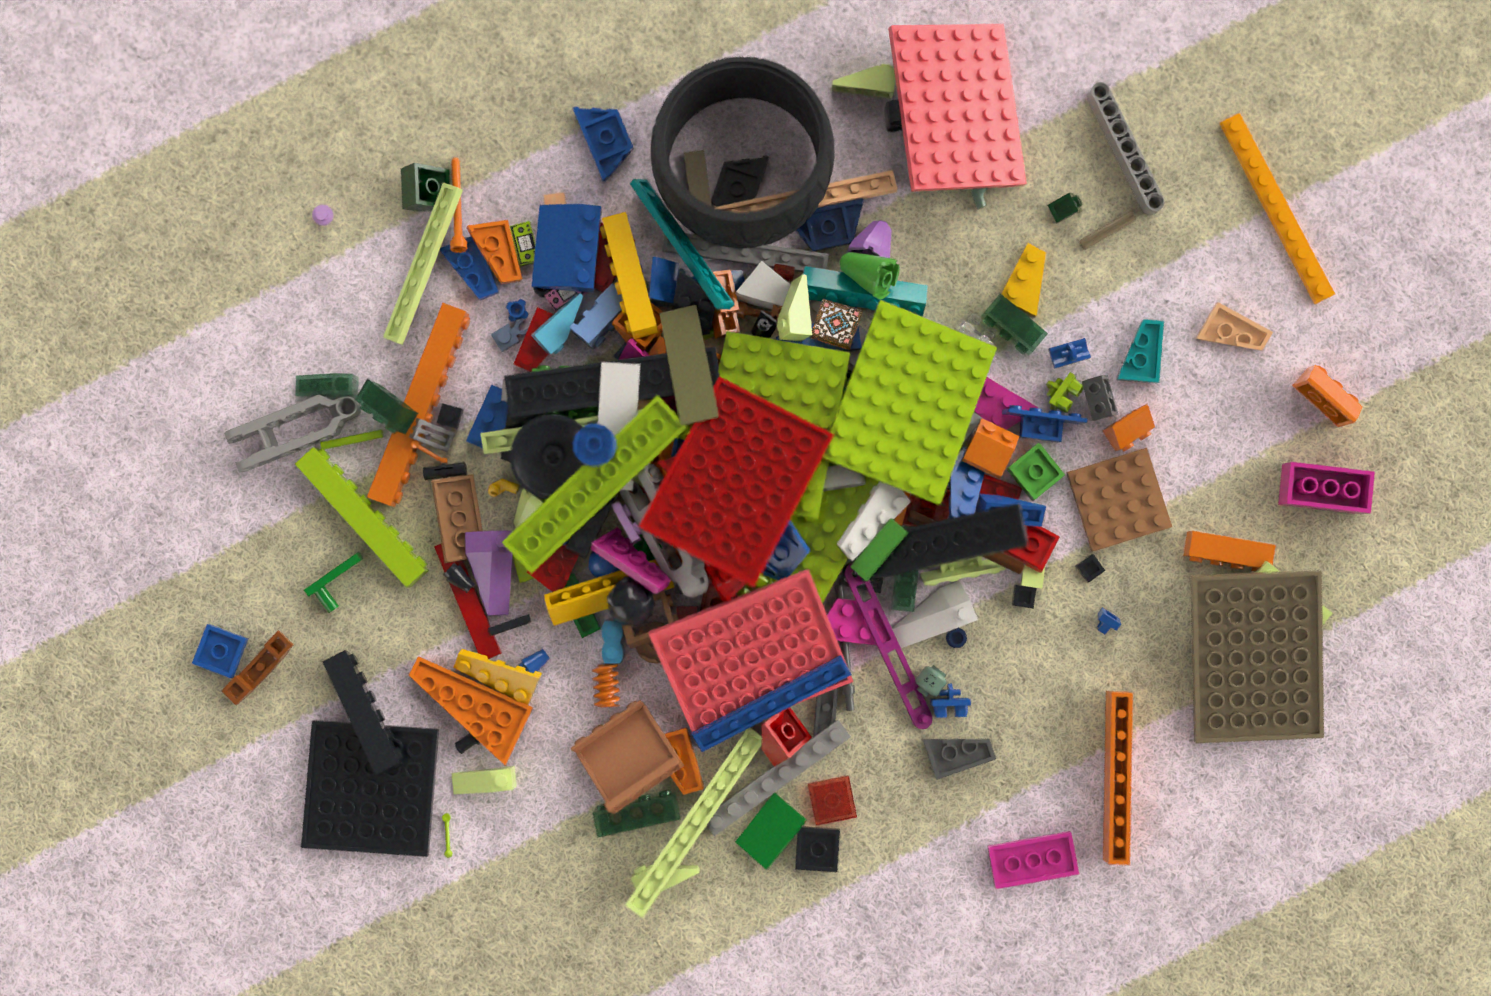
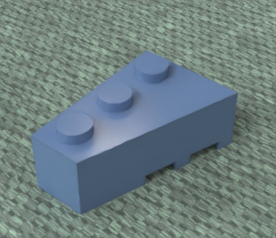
M613 283L595 300L596 303L589 311L586 309L582 314L584 316L577 325L573 323L570 326L572 332L591 349L599 348L606 340L604 336L608 331L612 332L615 330L612 322L622 311L620 302L623 301L622 294H617Z

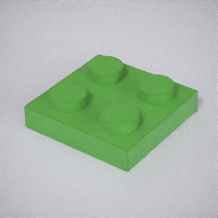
M1037 443L1006 468L1031 501L1037 499L1065 476L1040 443Z

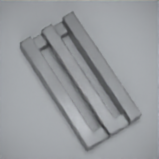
M416 418L415 422L417 423L413 426V433H410L409 438L448 452L455 433ZM425 425L449 436L446 439L421 429V426ZM420 432L422 434L445 442V446L421 438L418 436V433Z

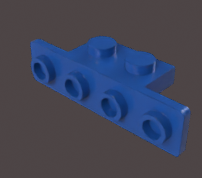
M1009 405V408L1002 410L1004 415L1021 417L1020 438L1061 442L1063 422L1085 424L1088 421L1087 418H1081V414L1069 413L1068 416L1061 415V411L1051 410L1049 413H1043L1042 409L1029 408L1028 411L1022 410V406Z

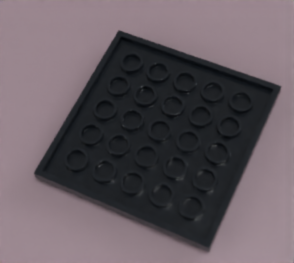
M312 720L301 848L428 857L439 729L385 725L386 729L390 728L394 735L392 740L394 746H398L403 754L401 759L403 765L382 776H377L368 761L351 722Z

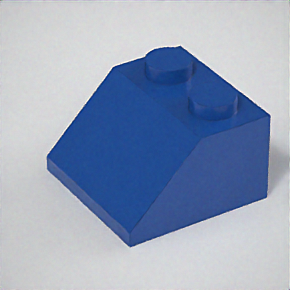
M652 257L649 299L655 306H673L680 269L679 263L659 257Z

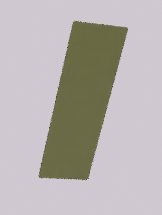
M693 305L660 313L680 424L685 425L718 417L697 306Z

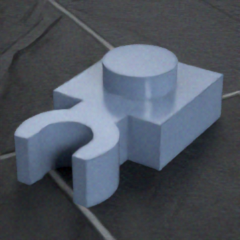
M523 319L518 320L513 328L507 324L491 334L502 353L520 342L517 336L526 335L528 328L524 331L519 329L520 325L524 323Z

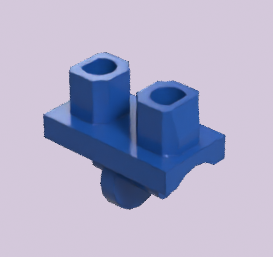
M1085 338L1048 349L1054 369L1091 358Z
M947 683V689L941 690L939 693L940 696H947V698L930 699V705L933 706L936 718L947 717V706H954L955 717H967L968 706H971V699L953 698V696L961 695V689H953L952 683Z

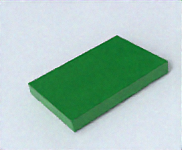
M773 793L735 843L763 868L768 870L807 819L777 793Z

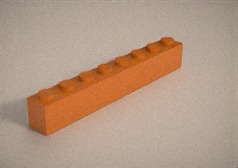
M1106 691L1103 860L1111 865H1130L1133 693L1128 691Z

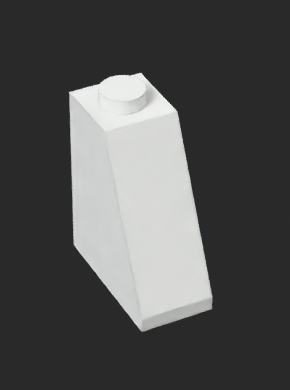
M761 261L735 294L738 301L772 310L773 304L778 307L783 306L791 284Z

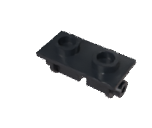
M761 311L750 333L753 334L752 336L770 339L778 322L771 315Z

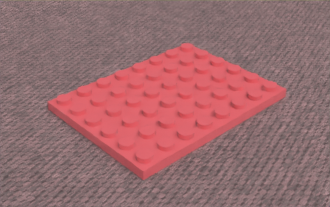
M1004 24L891 25L888 30L911 192L1021 187L1026 185Z
M809 569L649 631L651 641L692 732L840 655L844 659ZM849 676L800 702L852 683L853 679Z

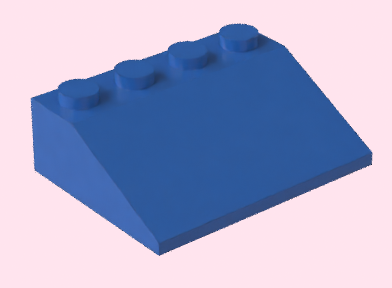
M587 204L539 205L531 287L594 293L602 215L601 206Z

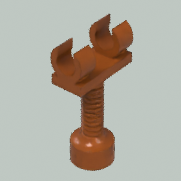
M738 301L739 310L736 314L737 318L745 319L748 315L758 317L760 312L764 311L778 322L782 306L778 307L773 304L771 312L749 308L746 302Z

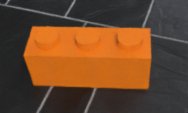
M1313 365L1308 367L1292 385L1337 427L1355 423L1362 410V406L1358 403L1359 400L1354 395L1348 394L1343 390L1342 384L1337 380H1332L1327 375V371L1321 366Z

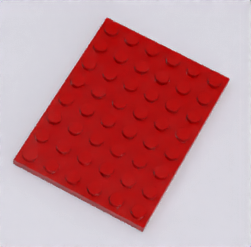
M719 376L713 387L718 417L698 421L693 424L638 527L754 588L834 434Z

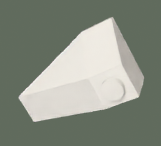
M956 581L935 591L928 599L892 627V630L900 647L903 648L978 619L961 582Z

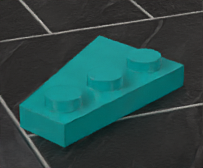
M1148 319L1141 321L1116 380L1159 383L1164 321Z

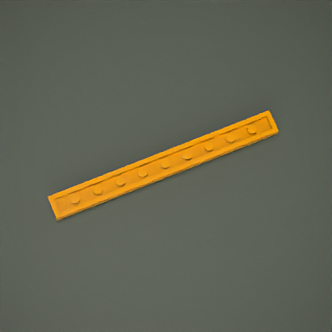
M1238 113L1220 122L1219 124L1314 305L1335 295L1241 114Z

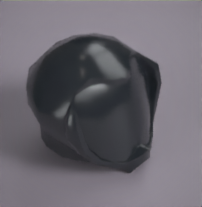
M630 576L622 577V580L614 586L607 596L608 611L615 622L624 626H636L645 623L652 616L655 606L653 592Z

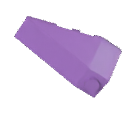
M512 531L465 532V554L472 568V574L477 582L479 594L487 615H509L512 553L502 542Z

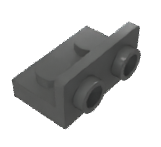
M1100 375L1082 381L1093 421L1119 415L1108 375Z

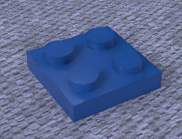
M207 624L192 664L228 678H234L249 638Z

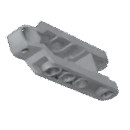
M317 395L232 428L224 434L228 444L260 434L265 449L251 454L247 459L235 462L239 472H246L339 436L345 422L359 416L361 406L352 397L346 396L330 400ZM324 408L330 410L333 419L328 424L329 427L316 432L310 431L306 436L298 439L292 438L289 440L290 442L278 445L272 428Z
M648 464L638 473V476L652 501L664 477L658 467ZM633 481L632 493L629 490H620V494L637 526H639L651 503L646 494H643L640 486ZM640 529L661 570L672 581L678 583L684 595L694 597L707 591L709 582L704 570L703 561L678 549L683 559L682 565L675 553L677 552L671 544Z

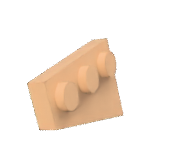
M1216 302L1196 339L1261 351L1273 332Z

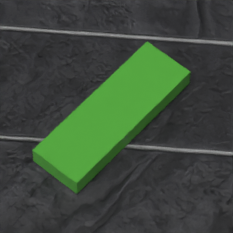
M891 518L850 567L865 581H868L908 532Z

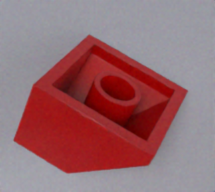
M791 707L773 715L762 724V751L774 767L789 759L812 738Z

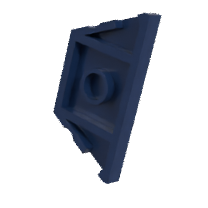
M863 198L817 208L812 216L796 230V233L813 252L850 245L855 238L864 202Z

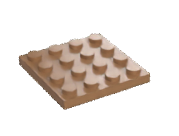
M1147 448L1066 472L1091 552L1172 527Z

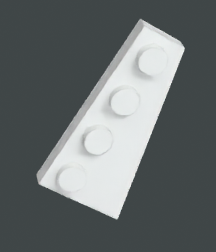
M879 482L877 487H873L869 493L871 494L865 505L862 504L858 511L859 515L854 522L850 523L837 543L848 559L853 561L871 543L891 518L894 520L911 502L902 490Z

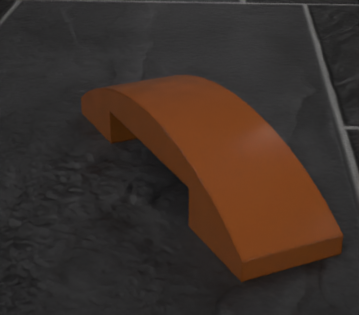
M278 630L244 670L222 689V692L235 705H238L279 665L294 644Z

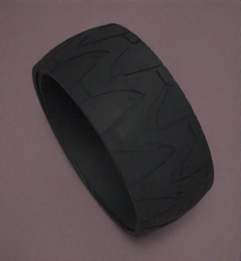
M749 56L722 58L715 62L712 61L704 64L702 67H698L678 82L677 86H674L664 100L652 130V173L667 208L688 230L706 241L725 247H760L787 237L788 234L793 233L802 226L816 211L819 203L825 196L833 172L835 159L834 138L830 120L822 102L810 85L798 74L790 69L788 70L787 67L763 58L759 59L758 57ZM749 98L774 104L791 114L809 135L816 154V163L805 183L783 202L770 208L753 212H730L717 209L692 196L680 184L669 165L670 153L675 139L684 125L694 115L710 105L729 99Z

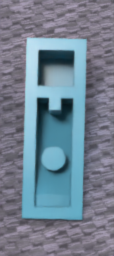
M581 293L574 295L531 335L547 354H557L564 348L563 343L568 338L571 330L570 326L574 322L583 298Z

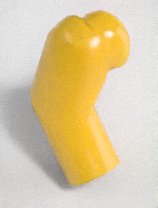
M502 478L489 485L488 494L491 497H496L505 491L517 494L520 485Z

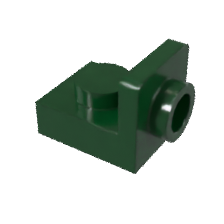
M1068 193L1047 206L1056 223H1060L1070 216L1082 212L1081 206L1083 204L1078 195Z

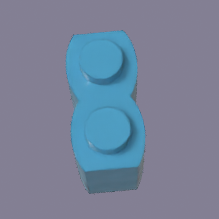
M615 620L604 621L602 626V638L605 642L602 647L603 661L605 664L621 663L625 655L622 643L624 638L622 625L615 622Z

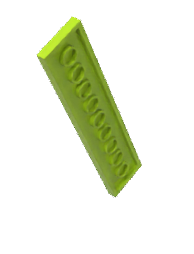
M656 396L614 436L616 438V450L609 462L597 467L584 464L502 543L530 573H533L681 434L687 426L681 425L678 416L659 396Z

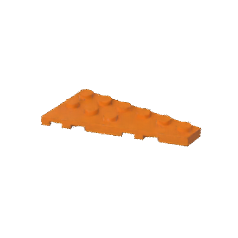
M418 656L409 673V677L506 767L533 707Z

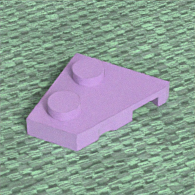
M619 501L611 505L631 542L635 544L640 541L639 535L642 533L636 522L632 523L629 517L632 514L627 505H622Z

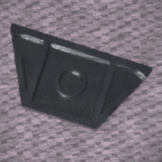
M769 156L724 162L711 203L718 207L756 199Z
M680 268L672 310L696 305L702 335L710 334L715 306L698 281L691 278L684 269Z

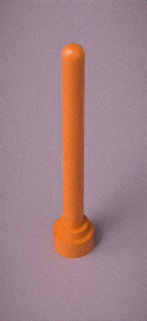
M453 158L451 160L452 186L461 189L460 161L458 158ZM460 197L453 215L454 236L450 241V250L455 253L467 251V241L462 234Z

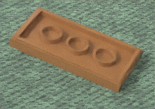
M471 474L431 480L444 562L450 563L467 560L465 554V532L483 531L474 476Z

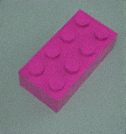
M1298 462L1283 463L1278 505L1360 515L1370 514L1375 471Z

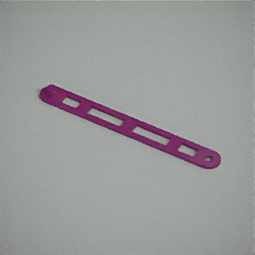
M849 564L844 572L845 579L907 712L916 728L927 729L932 724V714L922 693L917 690L919 686L915 681V677L870 581L862 582L859 574L857 577L852 576L854 570L850 567L852 564ZM863 583L871 599L865 602L862 601L856 588ZM876 608L890 640L884 643L881 642L868 614V611ZM894 649L909 679L903 685L887 654ZM912 691L915 692L921 706L914 710L906 695Z

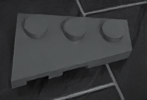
M988 738L922 739L936 780L996 760L993 747Z

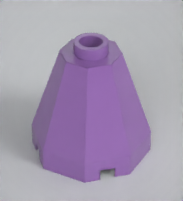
M872 221L852 240L847 253L854 252L890 258L892 229L885 221Z

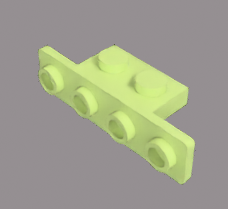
M982 557L940 565V569L922 572L920 577L924 585L934 586L945 581L955 582L960 578H975L986 573L996 574L1006 570V568L990 560L982 561Z

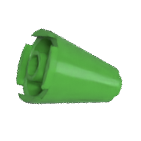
M848 252L840 259L841 271L877 299H884L891 293L888 290L891 285H896L900 266L896 264L897 260L893 258Z

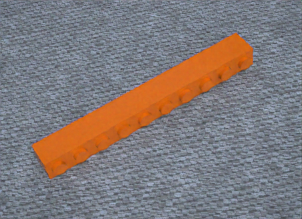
M442 303L367 495L368 498L392 507L400 503L403 492H401L402 487L410 479L409 469L411 465L416 463L418 453H416L418 448L410 446L411 440L415 439L409 438V435L413 433L412 428L417 423L415 422L416 418L429 423L432 422L433 415L431 413L433 407H437L441 397L439 395L441 387L444 388L447 383V371L455 363L456 357L454 353L456 348L459 349L463 342L461 335L463 330H467L470 324L469 314L466 311ZM422 425L421 429L425 430L426 426ZM418 433L419 437L425 439V434Z

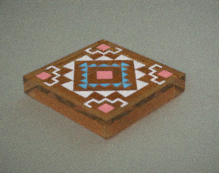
M823 299L810 338L850 350L863 311Z

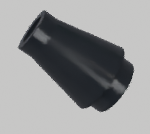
M455 563L443 574L447 578L446 581L466 593L475 584L463 568Z

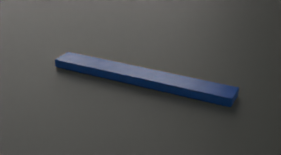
M840 655L692 732V737L701 752H704L851 676V672Z

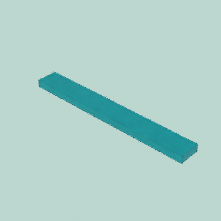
M633 179L630 182L631 187L717 310L731 309L734 302L649 181Z

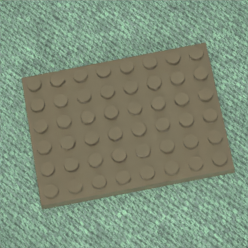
M1302 570L1190 576L1194 742L1219 743L1324 738L1322 571Z

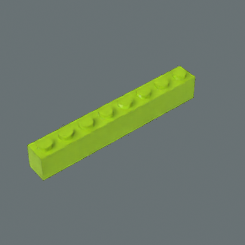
M313 447L295 465L404 586L411 588L429 571L426 568L427 562L420 555L417 557L412 552L414 548L408 541L405 540L403 542L398 537L399 531L393 525L388 526L384 521L386 517L378 509L375 511L370 506L372 504L371 500L365 494L362 496L357 491L358 486L351 479L347 480L342 475L345 472L338 464L333 465L330 462V455L323 448Z

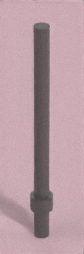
M835 585L836 598L845 599L843 585ZM840 641L842 654L851 672L849 642ZM849 683L842 686V692L845 694L846 711H854L853 694H855V685Z

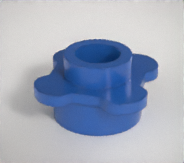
M519 299L518 301L506 304L510 321L515 322L520 318H528L529 313L525 308V300Z

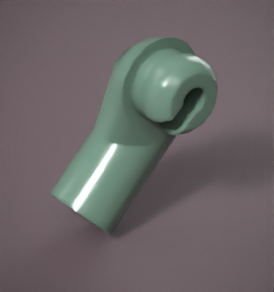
M988 188L972 189V197L977 210L987 206L983 195Z

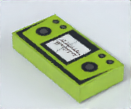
M530 221L510 226L520 267L534 264L536 242Z

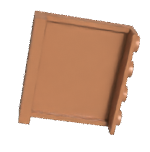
M641 700L628 704L625 711L612 715L609 718V722L596 726L590 735L577 739L574 742L575 745L570 748L577 754L606 802L605 807L612 814L617 813L684 766L648 707Z

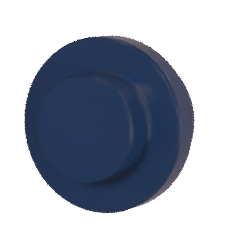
M956 628L946 633V642L949 646L960 648L965 645L967 635L963 629Z

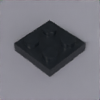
M802 826L797 833L795 870L838 873L840 828Z

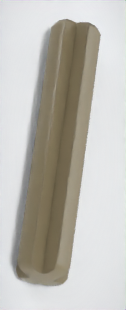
M1132 211L1123 214L1079 241L1080 246L1083 250L1090 248L1134 222L1136 216Z

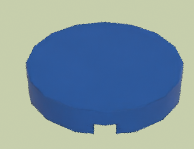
M597 423L588 424L575 435L573 441L574 453L585 465L592 467L602 466L614 456L616 438L606 426Z

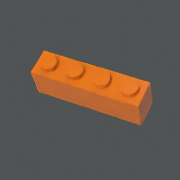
M1187 531L1183 556L1190 557L1189 561L1202 563L1204 559L1210 560V565L1223 566V563L1231 564L1230 568L1243 570L1245 566L1250 567L1251 572H1256L1265 561L1273 565L1276 545L1198 531Z

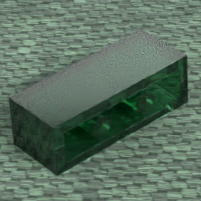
M999 294L981 315L986 325L1000 331L999 335L1006 341L1011 340L1021 354L1026 353L1030 355L1048 334L1002 294Z
M370 379L366 380L355 398V401L361 405V410L368 414L372 413L374 420L381 424L385 423V428L394 434L397 431L406 434L418 415V412L392 392Z

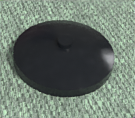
M559 414L542 415L523 425L515 435L510 450V465L518 483L532 495L548 499L584 465L575 455L573 449L575 435L584 427L576 420Z

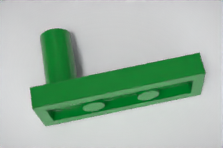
M357 552L304 589L307 596L309 597L314 593L328 613L339 607L325 585L361 561L363 557L360 552Z

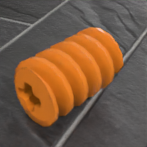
M618 663L598 664V667L592 669V672L598 674L592 680L599 682V684L593 686V689L599 690V693L594 694L593 697L600 699V701L594 703V706H621L615 704V702L620 700V697L614 695L620 691L619 688L614 687V685L619 683V680L613 678L619 672L612 670L618 666Z

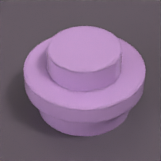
M319 205L313 210L312 217L318 225L325 226L332 222L334 214L327 205Z

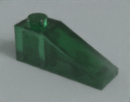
M344 373L296 376L295 396L358 397L359 377L354 374Z

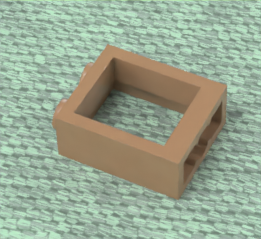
M664 590L658 594L653 593L654 601L662 600L668 623L677 621V614L673 615L671 607L674 606L671 595H666ZM622 625L627 645L630 648L652 642L649 632L635 636L633 626Z

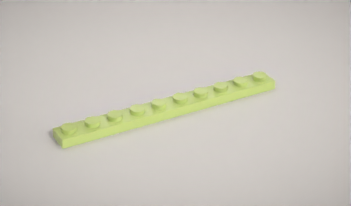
M751 728L745 731L625 906L643 918L762 746L761 735Z

